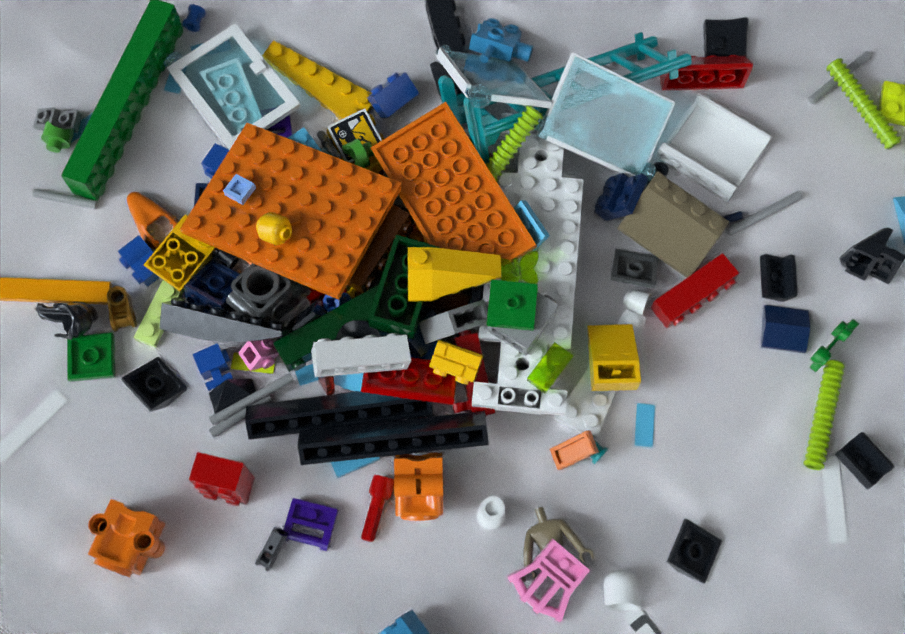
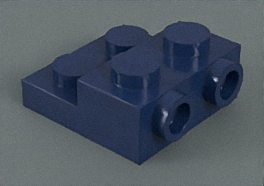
M624 173L609 177L603 187L602 195L597 199L594 212L605 221L633 214L649 178L643 173L631 177L626 176Z
M212 259L185 284L186 300L188 303L205 304L204 307L208 308L221 307L224 308V312H227L231 307L226 303V298L233 291L231 287L232 282L240 274Z

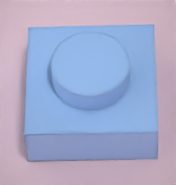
M236 174L223 192L225 196L244 205L256 189V186L251 181Z

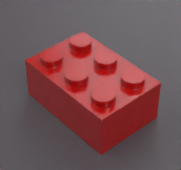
M197 452L188 480L194 485L195 489L199 490L200 494H203L204 498L217 501V498H222L226 500L225 503L239 506L240 503L247 505L255 477L242 462Z

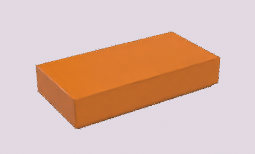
M587 430L550 448L557 470H563L599 452L591 430Z

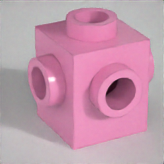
M271 338L247 341L238 353L250 371L271 367L275 363V358L279 355Z

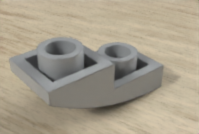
M55 107L37 109L33 128L44 131L45 124L49 121L58 128H73L74 133H78L82 113L78 110L59 111Z

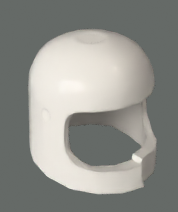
M617 570L607 574L604 579L605 607L616 611L642 610V601L637 594L638 579L632 572Z

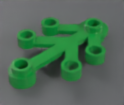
M852 319L848 324L842 321L831 333L835 337L826 348L822 345L810 358L813 364L809 368L817 372L831 358L829 351L839 339L845 342L860 323L855 319Z

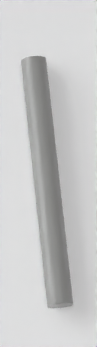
M865 51L846 68H850V73L854 72L871 58V53ZM834 77L808 98L810 104L816 103L837 86L838 82L833 80Z
M798 190L726 228V231L731 236L803 198V195Z
M289 373L210 416L209 419L215 425L246 408V406L288 385L294 379Z

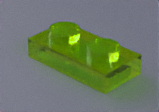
M554 342L527 377V381L546 394L573 359L574 355Z

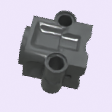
M252 263L232 282L231 287L233 291L226 298V303L236 312L244 313L245 317L258 316L264 318V321L271 323V321H280L284 315L300 303L298 297L303 292L304 287L298 282ZM264 289H271V291L265 295H257L260 291Z

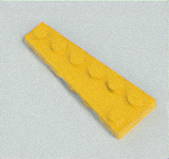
M274 40L262 55L269 65L283 76H286L296 86H300L306 91V94L311 98L314 97L325 109L332 111L340 120L364 108L369 114L373 108L367 99L372 93Z

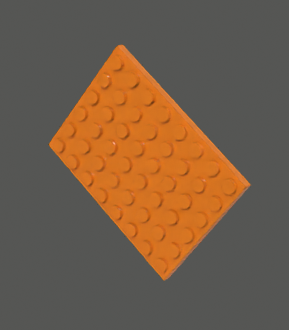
M246 123L183 223L180 231L182 234L339 300L401 191L402 184L332 155ZM236 174L251 181L256 186V189L244 205L225 196L223 192ZM268 212L277 213L290 220L291 237L281 245H273L263 241L257 233L256 225L259 218Z

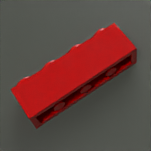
M722 253L654 300L650 309L666 328H669L671 325L676 327L686 319L684 316L691 312L693 315L703 307L701 304L705 301L712 302L720 295L719 292L722 289L729 290L737 283L736 278L739 275V271Z

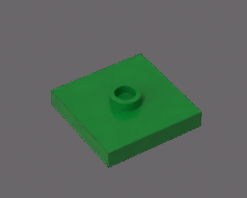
M491 279L486 326L534 331L538 284Z
M113 332L82 335L72 340L67 339V380L69 382L115 377V338Z

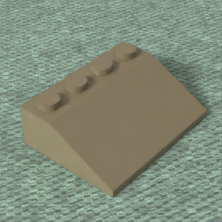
M657 171L644 188L633 214L625 216L617 229L687 278L698 268L721 236L729 221Z

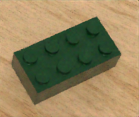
M396 235L368 317V322L371 328L391 334L407 335V338L414 340L426 301H408V247H440Z

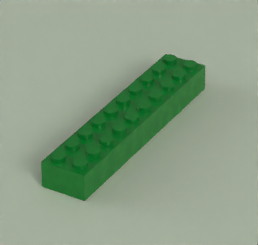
M160 0L149 1L61 174V177L74 195L98 201L99 197L104 194L106 183L113 176L115 165L118 159H121L123 156L124 147L132 137V130L135 124L139 123L141 112L144 106L148 105L152 90L157 87L158 78L161 72L165 70L169 56L175 50L177 39L183 34V26L175 5Z

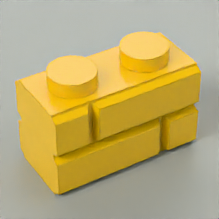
M438 340L429 367L434 368L433 373L446 377L448 373L456 376L455 381L468 385L469 381L475 382L484 355Z

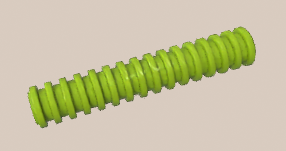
M838 58L827 66L826 71L831 72L830 76H834L833 80L838 82V87H842L841 91L846 92L845 96L850 98V103H854V108L857 107V112L861 113V118H865L864 122L869 123L868 127L873 129V134H877L876 138L880 139V143L885 145L884 149H890L898 144L902 138L897 136V131H893V126H889L890 122L885 120V115H881V110H877L878 106L873 104V99H869V94H865L866 90H862V85L858 84V79H854L855 75L850 73V68L847 69V64L842 63L843 59Z
M526 106L527 110L521 113L522 117L517 118L518 122L513 124V129L510 128L509 135H505L506 139L501 141L502 145L497 146V152L494 151V156L489 157V163H485L496 182L498 180L497 177L502 175L501 171H505L506 164L509 165V160L514 158V153L517 154V149L522 147L521 143L526 142L525 138L531 135L529 132L531 130L534 131L535 124L538 125V120L543 118L542 114L531 106Z
M828 360L823 368V380L820 382V393L817 396L819 400L816 401V413L813 415V426L810 429L812 433L809 434V446L806 448L808 453L805 454L806 460L803 462V465L812 470H823L825 467L823 463L826 462V458L824 456L827 455L826 449L829 448V436L832 433L830 429L833 428V416L836 414L834 409L837 408L836 403L839 400L837 396L840 395V383L843 380V370L845 369V364L838 360Z

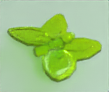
M536 250L528 252L521 257L520 262L518 258H514L513 264L510 260L501 258V280L512 282L524 280L528 283L537 284L539 279L533 268L538 262V252Z

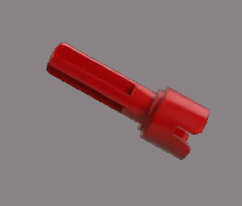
M376 474L373 475L368 492L372 498L361 534L362 540L374 542L385 500L391 499L394 479Z

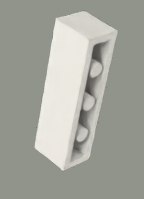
M398 333L388 334L386 337L368 335L361 339L344 337L336 341L320 339L314 342L311 350L315 377L404 370L408 368L411 362L407 335H399Z

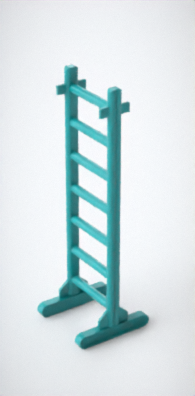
M643 32L634 34L635 42L587 58L600 66L616 62L632 72L623 75V77L637 84L669 73L671 80L678 78V69L689 66L692 63L691 55L685 53L677 56L676 49L668 51V57L654 50L653 48L658 46V39L654 36L644 39ZM636 54L637 61L646 59V54L660 63L642 68L626 58ZM566 66L531 78L550 100H552L553 95L541 87L560 81ZM577 68L574 76L585 71ZM447 75L441 76L438 84L442 104L444 102L448 104L461 126L467 123L472 144L484 163H489L488 146L496 143L501 132L514 128L513 124L518 122V117H522L521 113L527 110L526 107L506 103L518 113L498 120L484 109V107L498 102L478 100L470 95L472 98L470 99L463 93L456 95L453 80ZM572 80L569 88L575 91V93L564 97L558 112L612 93L609 91L612 84L603 81L604 83L586 89ZM510 85L485 95L497 94L515 97L527 92L516 91ZM533 107L538 112H540L543 117L545 116L546 111L548 109L542 107Z

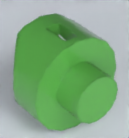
M47 121L41 139L47 144V150L60 153L61 149L70 147L74 129L58 128Z
M355 139L342 146L343 152L355 161V165L362 168L370 166L369 157L374 156L369 142L361 144L358 139Z

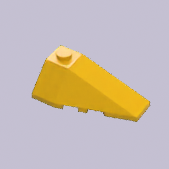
M408 247V301H434L442 296L451 293L455 294L472 286L477 287L489 283L491 279H501V255L434 247Z

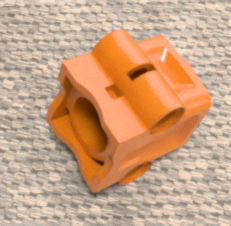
M429 452L425 455H395V516L408 521H426L437 519L444 514L442 452Z
M111 499L104 514H95L89 520L88 528L96 536L87 555L95 558L94 564L129 578L132 573L140 576L148 558H159L165 551V544L159 537L166 523L158 520V517L145 511L130 510L123 503Z

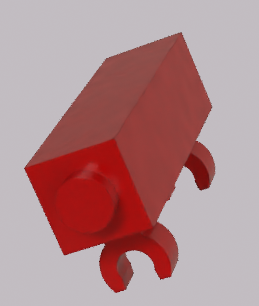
M471 329L459 332L458 337L453 338L456 346L482 355L478 334H472ZM482 359L475 382L489 383L484 360ZM470 381L468 385L464 384L467 400L452 405L454 413L470 410V412L485 411L486 416L496 414L495 409L472 407L474 382Z

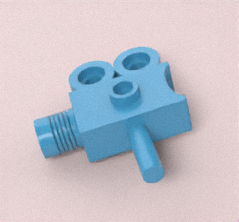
M490 18L483 21L482 24L479 23L477 33H472L469 50L482 53L480 57L482 63H487L490 57L508 62L514 57L529 62L534 46L520 42L522 32L516 25L509 24L502 28L498 20Z

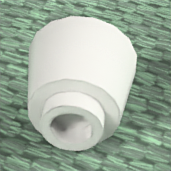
M638 290L628 291L623 304L627 305V309L643 316L649 304L651 293Z

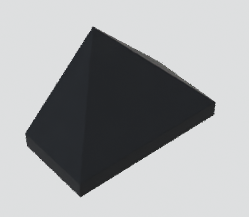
M252 378L226 379L209 392L214 413L216 414L256 392V388Z

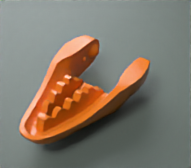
M134 191L128 194L127 204L137 229L146 244L156 250L159 246V241L153 239V236L147 232V227L161 216H165L173 228L179 221L172 213L141 193Z

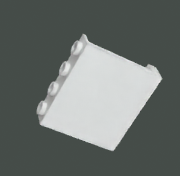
M698 93L693 105L665 143L663 142L658 149L656 159L728 202L772 136L768 135L763 129L753 126L746 119L731 113L728 108L716 104L711 98Z

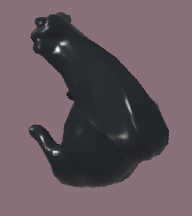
M84 302L55 303L53 307L38 303L35 308L41 319L62 323L67 334L57 333L54 336L69 340L79 338L91 329L92 324L98 319L96 309Z

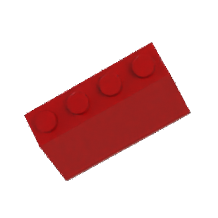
M691 56V65L678 69V78L671 80L669 73L660 75L661 91L742 89L753 69V63L746 56Z

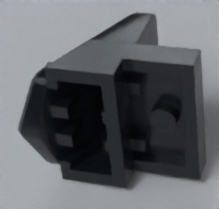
M889 227L883 228L853 245L841 255L839 260L841 265L846 268L845 272L864 281L870 275L889 285L905 259L904 254L896 249L885 246L893 229Z

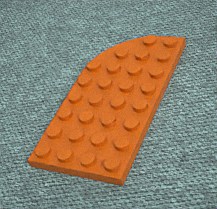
M446 102L371 147L388 178L401 182L402 189L399 192V196L429 244L443 249L501 255V266L509 264L537 248L533 238Z

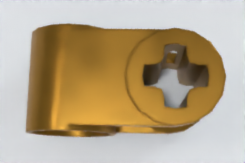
M114 286L110 288L107 292V302L112 330L116 332L119 328L137 327L130 295L123 287ZM124 295L122 301L115 303V299L118 296Z

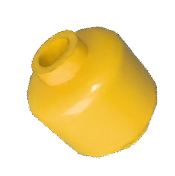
M268 212L261 216L256 225L259 238L273 245L285 243L292 234L290 220L274 212Z

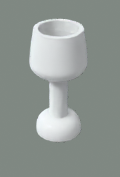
M490 496L481 503L477 512V519L483 528L495 530L504 523L505 505L500 498Z

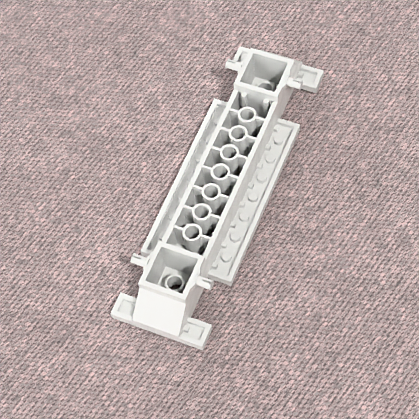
M501 113V119L513 114ZM542 118L538 120V125L535 124L534 131L531 130L529 132L531 135L525 138L526 142L521 143L522 147L520 148L519 161L516 167L505 166V171L503 170L501 172L502 175L497 177V183L513 208L521 200L528 202L550 237L536 250H532L519 259L501 266V279L498 280L512 282L520 280L523 283L538 284L537 291L542 295H549L555 299L558 309L527 356L488 332L487 323L480 325L479 340L501 342L500 361L496 369L485 368L487 377L496 378V384L474 382L472 407L565 416L567 391L545 389L544 385L545 383L559 385V375L546 374L547 347L571 348L583 179H575V172H563L564 148L536 136L543 121ZM555 118L551 130L578 143L586 144L588 121ZM503 131L499 136L505 137L506 134L509 135L510 131ZM491 282L484 284L483 299L487 310ZM518 363H525L528 369L522 371L516 365Z

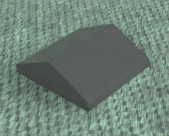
M615 249L611 280L655 289L658 257Z

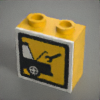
M365 108L327 126L326 133L333 141V146L341 154L340 159L355 164V161L343 152V145L358 139L361 144L369 142L371 146H374L384 140L382 133H378L375 128L376 122L373 116L368 114Z

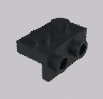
M769 254L760 256L762 298L784 302L798 295L795 255L790 254L783 258Z
M864 432L855 436L835 454L867 490L895 467Z

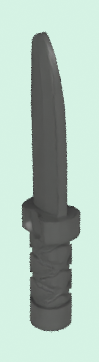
M319 131L317 137L321 141V146L332 156L341 158V154L333 146L331 138H328L324 131Z

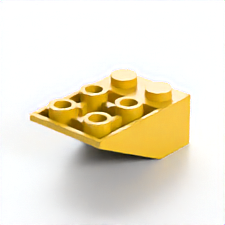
M186 214L144 263L147 269L179 292L185 287L187 282L212 260V253L215 249L211 245L182 234L180 228L188 217Z
M587 325L591 391L637 390L641 384V376L633 325Z

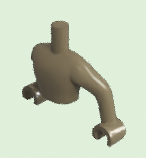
M543 506L534 509L539 523L529 528L526 532L523 547L524 567L532 563L534 542L539 547L540 552L552 538L561 546H564L563 533L580 553L579 558L583 563H585L583 558L584 552H589L592 559H594L593 550L585 548L572 528L563 519L548 520ZM534 570L531 572L533 579L536 578V572ZM525 576L521 577L522 581L526 582Z

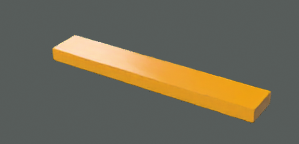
M0 277V301L84 302L87 304L108 305L107 292L112 288V284L105 281Z

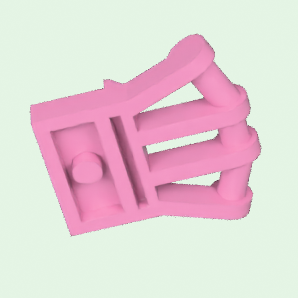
M552 538L532 563L512 572L507 578L509 582H513L520 595L519 599L524 603H529L535 613L554 617L555 621L561 622L570 595L591 570ZM537 568L542 570L531 585L526 588L521 577ZM549 576L555 582L541 599L536 598L533 593ZM562 587L564 592L559 607L555 608L546 605L559 588Z

